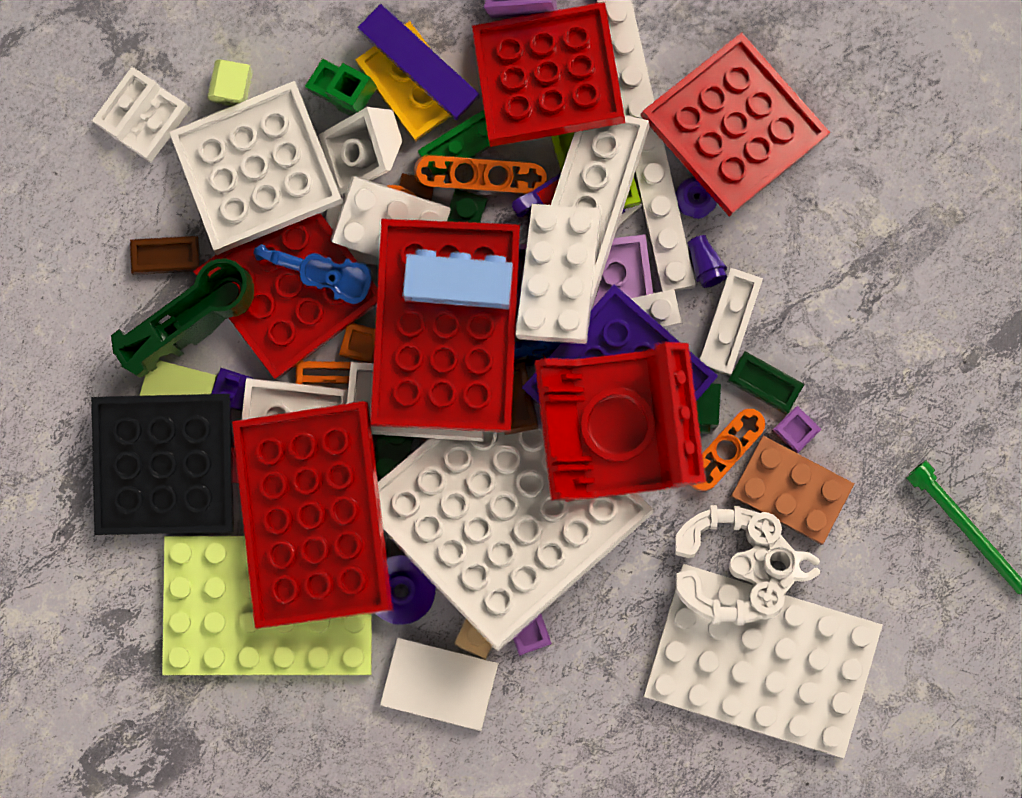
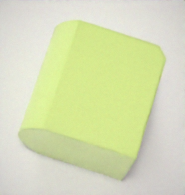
M221 59L216 60L207 98L214 103L234 106L246 101L253 75L250 65Z

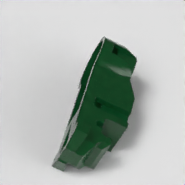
M227 258L215 259L207 263L199 271L193 286L127 334L119 329L111 335L113 354L116 355L121 363V367L141 378L149 373V371H154L158 368L156 363L160 361L159 358L161 356L173 353L180 357L184 354L182 351L184 347L190 343L197 345L212 334L225 319L243 314L249 309L254 299V283L251 275L237 262ZM216 267L221 268L215 271L211 276L208 275V273ZM167 315L170 316V318L165 322H160V320L166 317Z

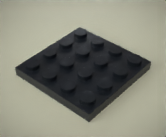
M230 394L91 397L94 535L234 532Z

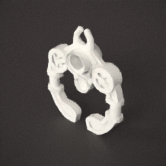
M710 505L709 510L699 513L687 521L675 537V555L693 558L700 548L702 532L708 529L716 530L718 523H733L734 530H740V528L746 530L747 540L753 546L751 550L735 554L729 564V571L735 578L743 579L755 585L751 590L748 602L737 601L736 608L720 607L719 600L712 601L703 596L702 580L696 571L688 570L676 574V593L679 598L695 613L711 620L713 625H719L720 621H734L736 625H743L744 623L759 619L775 618L783 607L784 595L795 581H809L820 575V569L814 568L808 573L800 570L799 565L801 561L807 560L813 565L820 564V559L808 552L794 551L781 536L782 526L780 520L767 512L758 513L741 508L740 506H734L733 509H717V505ZM780 561L786 566V570L777 571L771 566L770 562Z

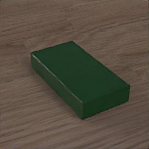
M744 351L727 381L786 415L791 410L805 385L747 351Z

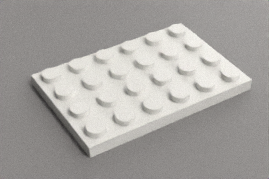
M686 564L682 565L680 571H696L702 580V595L712 601L719 600L720 607L736 608L737 601L748 602L751 590L755 587V585ZM675 588L643 697L839 758H845L883 625L784 595L783 607L775 618L759 619L744 623L743 625H736L734 621H720L719 625H713L711 620L698 615L688 608L677 595Z

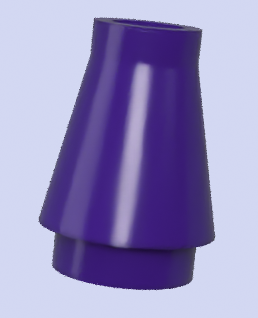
M699 235L689 240L687 244L691 253L696 282H700L702 288H710L726 280L727 274L725 271L727 266L711 246L706 235Z

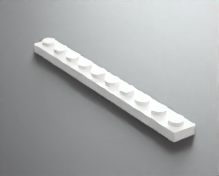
M596 0V3L605 2L624 115L643 119L640 114L654 102L632 0ZM649 127L635 171V177L661 292L671 289L680 291L694 288L696 283L664 142Z

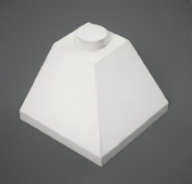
M371 107L364 108L318 135L341 197L346 195L352 176L372 181L389 172L402 143L393 110Z

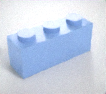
M415 250V255L407 254L403 297L405 301L509 309L513 265L506 262V257L487 255L484 261L471 260V255L467 253L454 252L450 253V258L436 257L435 251Z

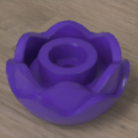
M695 177L687 178L676 189L675 195L678 208L684 215L701 219L712 212L717 205V202ZM695 194L700 196L698 200L694 199L693 196Z

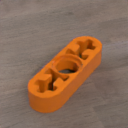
M744 409L739 412L702 453L704 469L711 463L710 460L705 459L708 454L711 455L715 463L723 466L724 469L720 472L716 466L709 475L712 480L710 483L706 481V483L691 485L692 488L701 492L711 490L758 439L765 429V419L759 411ZM744 417L749 420L753 417L757 420L754 425L757 431L754 433L752 430H749L741 438L747 442L745 446H742L740 440L736 436L729 434L728 431L733 429L734 433L737 434L744 425L741 418ZM721 441L732 442L736 447L735 456L729 460L720 458L716 451L718 443Z

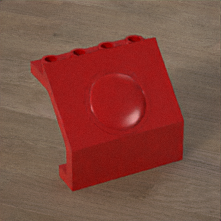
M664 342L655 344L654 349L641 352L582 359L544 358L535 361L551 501L565 500V502L595 499L670 490L706 483L689 343Z

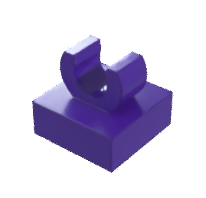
M220 368L212 394H230L231 408L243 411L246 378L252 377Z

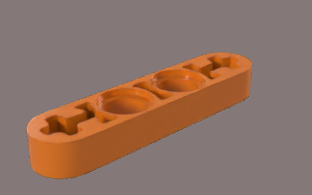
M425 155L419 158L414 166L416 179L421 184L430 187L530 193L547 181L544 168L532 162ZM429 161H433L434 167L446 169L445 162L449 161L450 165L447 171L449 182H443L445 175L434 174L432 175V180H427V175L421 173L422 167H428ZM463 163L469 164L473 170L472 178L466 183H460L455 178V169ZM494 166H501L506 171V179L500 185H493L488 179V173ZM517 166L515 171L517 174H528L529 169L533 168V173L539 175V179L532 182V187H528V182L523 180H514L516 186L510 187L514 178L512 167Z

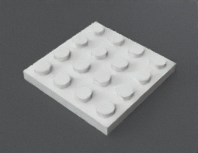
M295 81L169 132L211 245L217 255L343 204Z

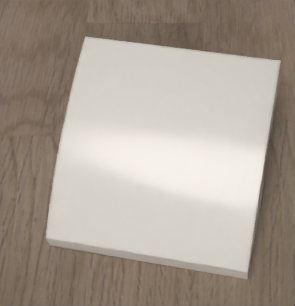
M131 67L92 121L151 163L171 137L169 132L177 129L191 108L177 97L162 89L157 82Z

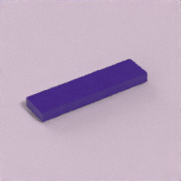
M381 3L357 27L364 37L456 121L480 97V93Z

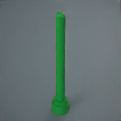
M927 460L919 464L905 478L914 488L918 486L921 491L925 489L1014 591L1022 595L1021 576L936 482L937 476L934 474L935 469Z

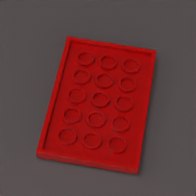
M381 219L371 426L511 432L520 224ZM415 250H431L436 252V257L450 258V253L454 252L470 254L471 260L485 261V256L487 255L506 257V262L513 265L509 309L405 301L403 293L407 254L415 255Z
M366 401L232 421L255 629L393 611L373 437L370 425L369 403Z

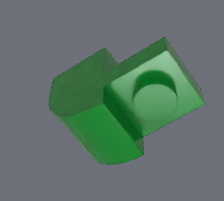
M322 58L306 83L305 88L312 94L335 105L339 111L352 116L366 107L377 86L371 77L344 63L338 67Z

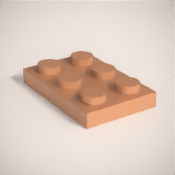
M763 435L731 497L760 513L767 512L773 514L780 520L782 525L823 545L854 483Z

